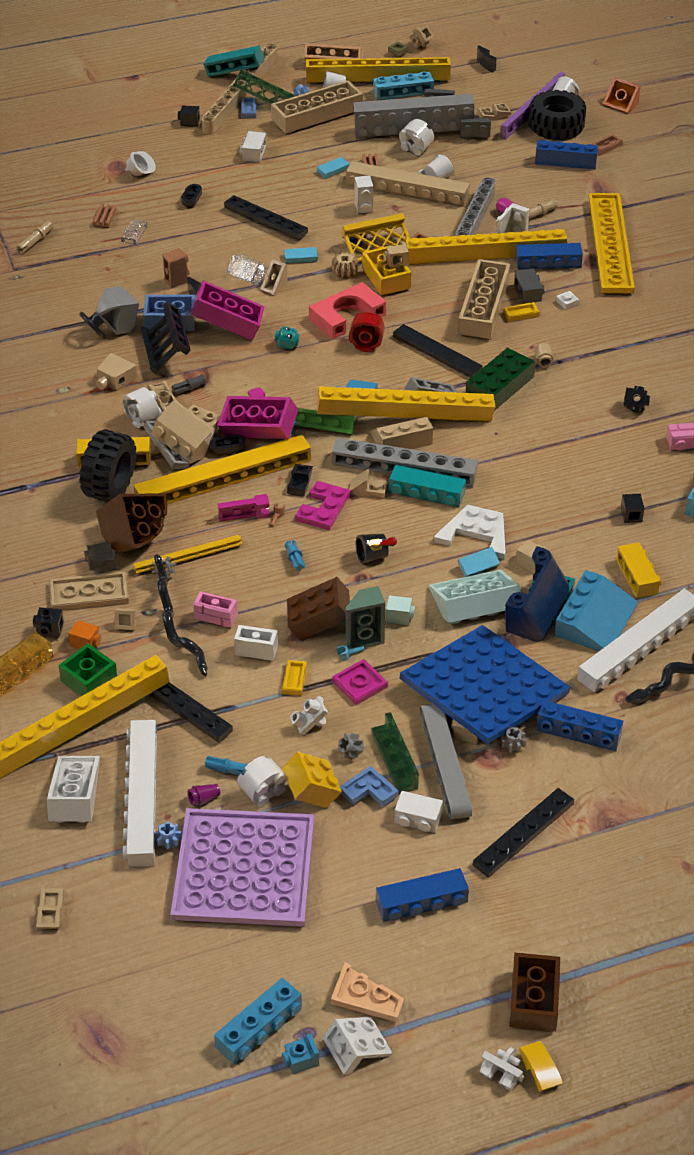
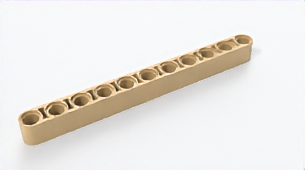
M266 44L261 49L264 56L261 65L244 69L202 116V132L204 134H214L241 103V98H245L278 60L276 44Z

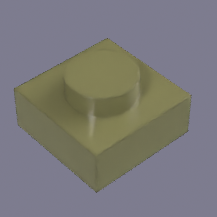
M397 41L388 47V52L399 57L408 52V46Z

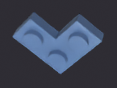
M369 766L340 786L342 791L340 794L352 805L369 794L383 807L398 797L399 793L372 766Z

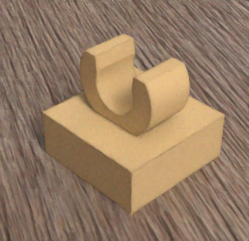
M116 608L115 629L135 630V609Z

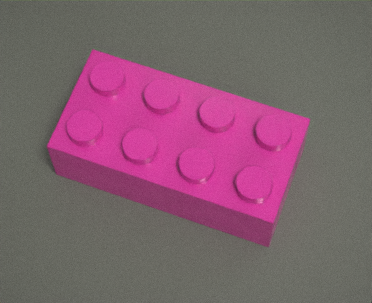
M203 280L195 296L190 315L253 341L260 327L265 306Z
M227 396L217 426L224 436L238 434L244 438L289 439L298 408L291 397Z

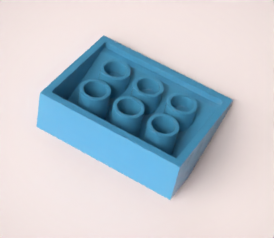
M585 570L556 619L555 636L600 651L622 634L638 601L605 576Z

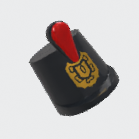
M384 534L357 535L355 541L356 553L361 564L388 557V546L393 547L397 544L395 537L386 539Z

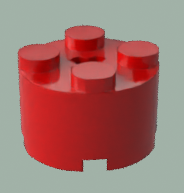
M370 312L358 313L349 331V341L357 350L371 352L381 345L385 331L382 317Z

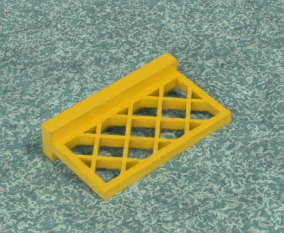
M404 213L343 225L341 231L349 254H354L355 250L360 252L369 251L370 247L375 249L382 248L386 243L396 246L401 240L406 242V239H410L404 222ZM402 227L403 234L395 233L394 229ZM380 231H385L389 233L387 238H384L378 234ZM365 234L374 236L371 242L363 237ZM391 235L399 239L397 244L388 240ZM355 237L359 241L355 245L350 242L349 238ZM376 238L384 242L382 247L373 243ZM361 241L369 245L367 250L358 246ZM362 257L358 258V263L362 262Z

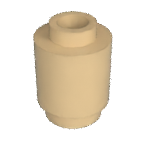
M541 343L535 347L537 364L542 368L550 367L554 360L551 346L547 343Z

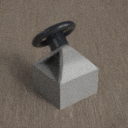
M123 286L105 288L98 303L96 313L94 312L90 317L84 312H80L79 315L101 338L104 337V333L98 327L104 322L115 334L134 332L139 302Z

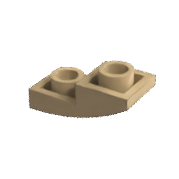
M499 103L493 104L492 109L489 107L478 108L477 114L480 118L497 120L511 115V111L506 104Z

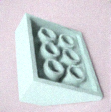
M502 570L429 585V589L442 617L451 624L460 623L464 619L475 620L482 615H497L498 612L505 611V604L511 594L521 592L520 585Z

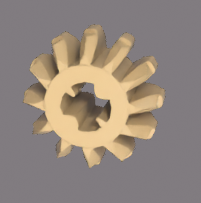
M341 252L340 255L336 254L332 258V270L336 276H342V278L347 276L349 278L350 275L355 276V273L358 272V258L354 254H348V252L343 254Z

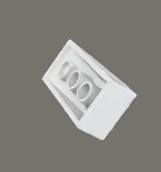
M58 756L47 797L48 821L58 823L65 821H77L79 823L92 821L100 756Z

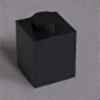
M182 105L181 110L178 111L180 126L198 127L200 107Z
M641 493L622 494L621 512L624 523L643 522L645 508Z

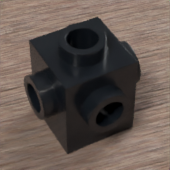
M626 387L623 405L630 407L631 411L640 412L641 409L645 410V406H649L650 395H647L648 391L644 390L645 387ZM635 397H640L639 401H635L634 399Z
M39 607L37 615L33 617V626L36 627L37 635L60 637L64 625L62 609Z

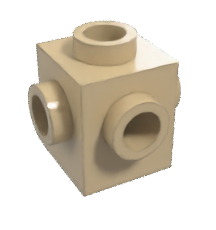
M426 24L422 28L418 26L412 30L413 34L409 36L417 49L420 46L423 48L428 45V40L433 38L434 34Z

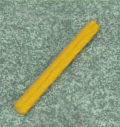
M239 535L162 555L164 561L166 557H171V563H179L241 546L242 539ZM154 558L134 563L135 573L140 574L154 570L155 565L152 564L155 562Z

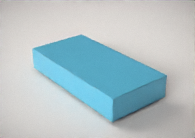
M340 157L318 166L317 172L324 178H328L347 170L350 163Z
M316 247L284 249L286 263L318 261Z
M492 547L465 556L457 561L465 577L497 567L500 564Z

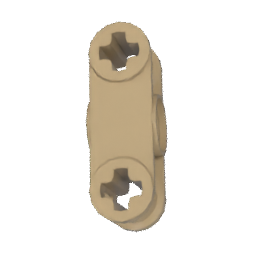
M165 380L159 384L147 385L149 391L153 390L156 393V402L162 412L172 401L176 400Z

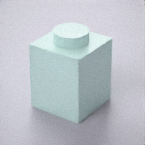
M389 596L386 608V623L409 625L410 618H414L415 606H412V598Z

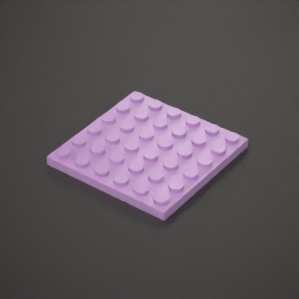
M186 808L170 914L171 920L305 927L314 814Z

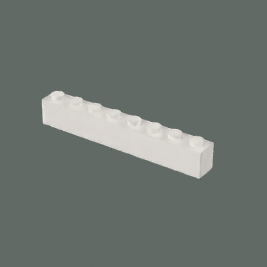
M685 588L580 665L577 680L594 693L601 688L604 689L614 678H619L626 669L632 668L638 660L645 658L651 650L658 648L663 641L673 637L675 632L685 628L694 619V595Z
M131 720V729H127V741H130V745H126V756L130 757V761H126V774H129V777L125 778V789L129 790V794H125V807H128V811H124V823L128 824V827L123 830L124 841H127V845L123 846V859H127L128 867L155 866L156 720Z

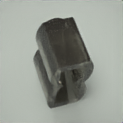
M109 541L86 546L87 551H84L85 561L88 562L89 570H93L95 575L118 570L116 557Z

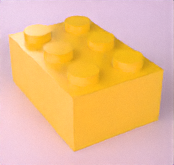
M387 246L362 252V269L381 296L411 288L410 269L407 266L389 268L388 262H385L384 252L387 251Z

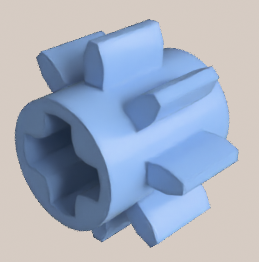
M299 84L292 90L294 92L292 96L302 95L310 90L307 85L302 86V84Z
M163 823L158 825V831L154 832L158 847L173 848L178 846L177 840L182 839L181 831H178L177 824Z

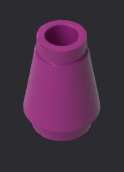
M218 784L192 786L187 791L188 800L192 806H200L221 794Z

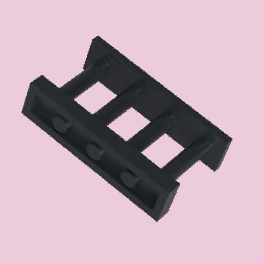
M168 301L163 305L165 316L150 330L144 326L141 327L150 370L162 377L166 376L164 365L177 352L181 351L187 355L191 351L180 309ZM167 323V326L156 336V333ZM170 333V337L159 347L158 344ZM173 343V347L161 358V354Z

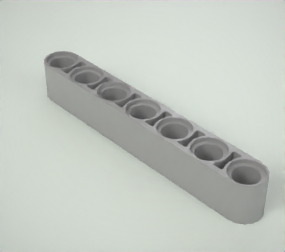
M491 177L482 179L456 230L455 236L476 234L494 198L495 179Z
M434 704L421 705V721L449 819L472 817L471 802L445 714Z

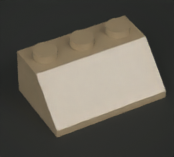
M174 400L156 419L151 435L188 462L193 463L204 458L215 429Z
M427 417L371 430V435L376 444L406 449L433 444V427Z

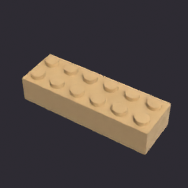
M347 80L272 103L271 119L285 133H291L298 129H304L311 125H317L333 118L354 113L353 102H363V93Z
M478 259L459 316L458 334L491 339L509 283V263Z

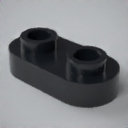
M199 184L188 185L181 196V203L186 207L194 206L202 195V187Z
M238 434L216 437L210 441V451L217 455L239 452L245 448V438Z

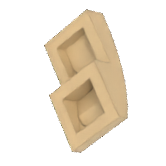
M41 888L37 929H60L64 900L63 888Z

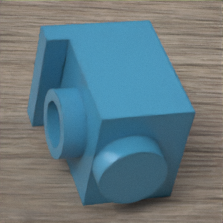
M308 1034L306 1038L284 1045L285 1052H282L283 1062L286 1067L290 1066L292 1074L319 1066V1051L312 1034Z

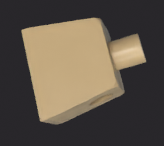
M110 353L97 368V387L101 390L106 387L113 390L123 388L137 379L136 364Z

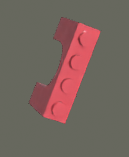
M361 282L309 306V320L331 339H335L346 334V320L337 313L338 311L356 309L363 313L370 312L382 317L386 315V301Z

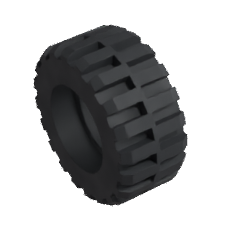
M547 90L539 95L537 94L530 102L529 126L538 136L552 140L571 139L573 136L575 137L580 134L585 127L586 104L579 95H575L573 92Z
M108 429L100 430L93 435L83 454L84 457L81 461L79 483L81 484L82 492L86 496L109 502L117 495L125 494L126 488L129 487L131 477L133 476L137 454L135 452V442L129 435Z

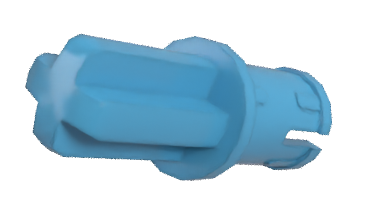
M291 540L287 541L285 548L288 552V559L297 571H301V569L305 568L302 552L298 549L297 543L292 540V543Z
M207 756L205 760L206 768L222 771L223 774L240 775L241 773L244 775L246 772L245 767L247 763L244 764L231 761L229 758L221 759Z

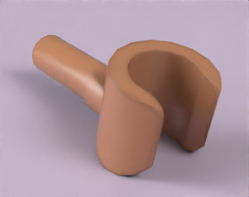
M278 503L274 504V517L270 523L271 527H274L279 517L284 516V504L280 508H278Z

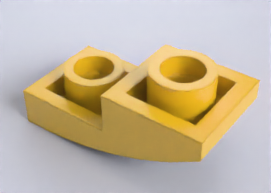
M541 1041L518 1048L527 1071L531 1070L539 1092L563 1084L550 1054Z

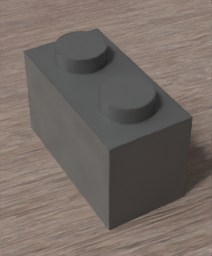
M535 270L515 271L514 286L522 303L542 301V294L545 293L544 285H541L540 277L536 275Z

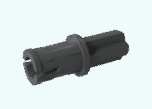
M204 375L191 379L186 378L185 381L174 384L171 388L174 394L187 390L192 391L197 387L205 386L206 379Z

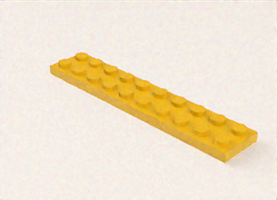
M589 193L588 200L601 293H634L635 286L620 193Z

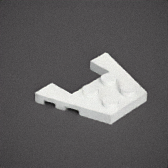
M467 505L434 537V543L451 546L455 534L492 542L490 547L493 548L497 558L505 559L504 518L501 512Z

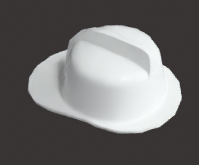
M143 151L132 152L127 159L125 171H130L134 176H140L154 172L156 165L148 153Z

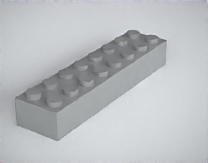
M473 94L353 102L356 138L399 135L414 119L426 122L428 129H432L433 132L459 131L461 119H474Z

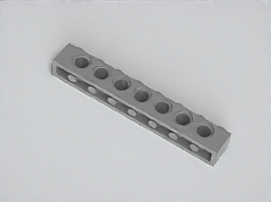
M337 438L332 449V465L360 470L370 469V471L392 474L395 465L466 479L465 487L471 488L474 487L478 470V460L350 439Z

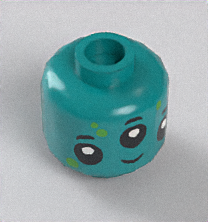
M282 326L280 331L276 330L274 340L277 341L278 347L292 350L294 347H297L300 334H297L298 332L294 328Z

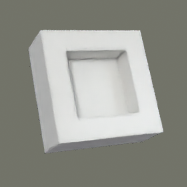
M571 291L556 296V302L565 310L579 305V299Z

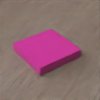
M365 659L332 676V682L355 705L388 688V682Z

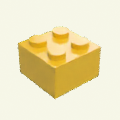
M297 751L282 767L295 800L327 808L342 792L331 768L332 766L326 759Z

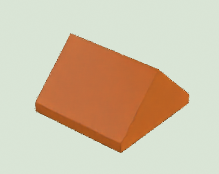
M614 77L602 104L629 114L639 105L641 86Z

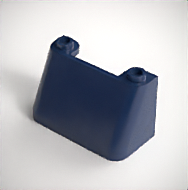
M536 546L532 554V560L535 564V573L533 575V581L535 582L528 595L521 592L510 595L505 604L506 632L539 642L546 637L569 593V582L550 551Z

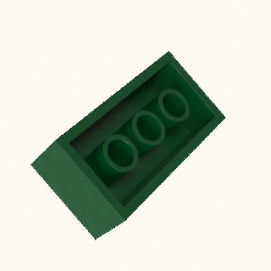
M506 348L466 381V393L494 394L496 410L534 378L535 361L510 348Z

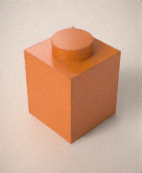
M77 620L68 633L70 647L81 649L87 643L95 648L101 642L99 626Z

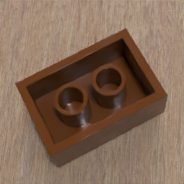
M335 577L288 598V628L301 641L345 622L346 606L350 603L348 588L338 577Z
M514 952L509 1027L556 1032L561 957Z

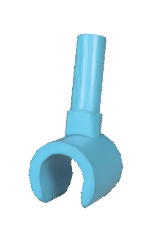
M341 645L337 648V654L340 655V659L343 661L348 660L353 653L364 651V646L348 649L347 646Z

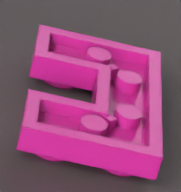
M316 481L310 491V498L324 501L320 508L302 504L295 515V520L330 530L349 499L351 490Z

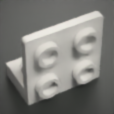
M512 203L497 218L496 233L528 231L529 208Z
M371 1017L335 1019L323 1036V1040L344 1075L352 1074L364 1058L388 1057L392 1053Z

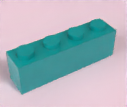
M260 45L208 56L203 65L208 77L259 67L264 60Z
M395 465L389 478V493L460 507L465 495L466 479Z

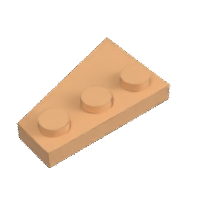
M345 962L331 997V1004L398 1022L404 1005V998L382 984L374 983L369 979V976L362 972L361 974L352 969L350 964Z

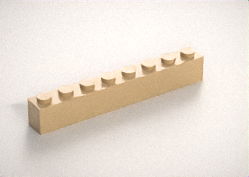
M353 161L346 170V184L354 186L355 177L370 176L373 189L459 206H465L469 197L470 183Z

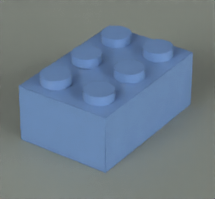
M145 295L144 327L150 330L165 316L163 305L168 301L180 309L185 331H195L196 317L190 315L195 295ZM167 323L159 331H162L167 326Z

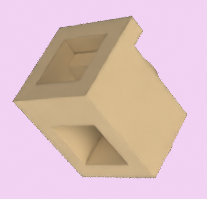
M405 242L402 245L387 246V251L384 252V260L388 262L389 268L409 265V250Z

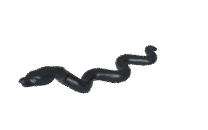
M156 554L154 560L159 576L157 585L164 608L162 617L167 638L174 646L183 647L195 655L201 674L207 676L208 667L203 650L189 638L179 637L175 630L173 605L167 589V574L161 556Z
M694 653L691 657L693 664L683 662L669 663L662 671L661 682L651 684L645 689H636L625 697L626 702L640 703L647 701L654 694L666 691L671 685L672 677L675 673L694 675Z

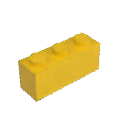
M639 542L618 546L616 561L636 599L658 595L661 578L654 571L653 563L647 558L646 550L642 548Z

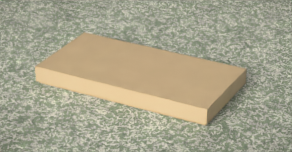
M126 571L49 579L51 608L69 610L129 603Z

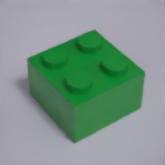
M89 643L58 665L61 682L80 696L117 677L116 663Z

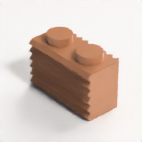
M180 248L163 253L164 281L171 288L187 282L188 275L190 274L187 267V262L189 261L187 254Z

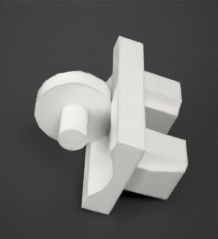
M318 696L314 700L308 698L303 703L304 710L301 713L294 711L291 714L292 724L298 727L300 734L305 735L315 725L322 727L326 724L324 716L328 711L323 704V697Z
M510 1047L507 1052L499 1049L496 1055L503 1058V1060L484 1051L482 1055L484 1062L480 1069L482 1076L492 1080L496 1071H501L504 1074L499 1084L509 1091L515 1087L518 1081L522 1083L525 1078L522 1075L523 1071L510 1065L512 1063L518 1066L521 1061L514 1057L516 1049Z

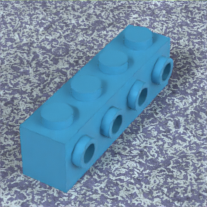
M281 978L214 1034L215 1048L234 1065L240 1059H245L251 1050L257 1045L263 1044L274 1030H279L288 1018L299 1013L302 1008V994L284 978Z

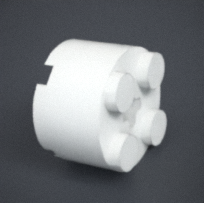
M414 119L399 133V140L403 151H411L419 156L434 141V133L432 129H428L426 122Z
M142 387L123 396L125 398L122 400L124 412L128 419L132 418L134 421L132 424L136 428L142 427L145 421H155L162 414L156 402L157 395L153 390L149 391L147 388Z
M260 756L251 761L245 767L247 770L245 774L242 775L240 773L237 780L239 787L259 807L264 806L271 797L275 795L280 796L286 789L284 786L286 782L285 773L269 756L268 758Z

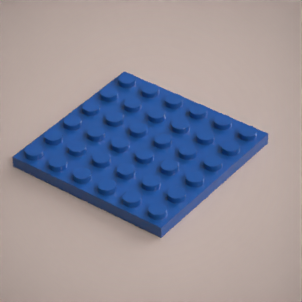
M484 625L479 626L403 670L399 676L400 680L486 744L505 734L509 728L516 727L540 711L543 700L555 702L567 695L571 688Z

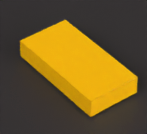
M534 302L503 308V314L508 322L540 316V311Z
M287 661L282 694L302 696L307 672V661Z

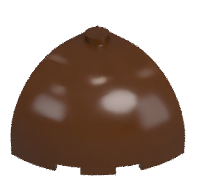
M166 493L119 494L96 510L100 530L107 545L116 552H129L145 546L158 536L164 527L163 522L167 515Z

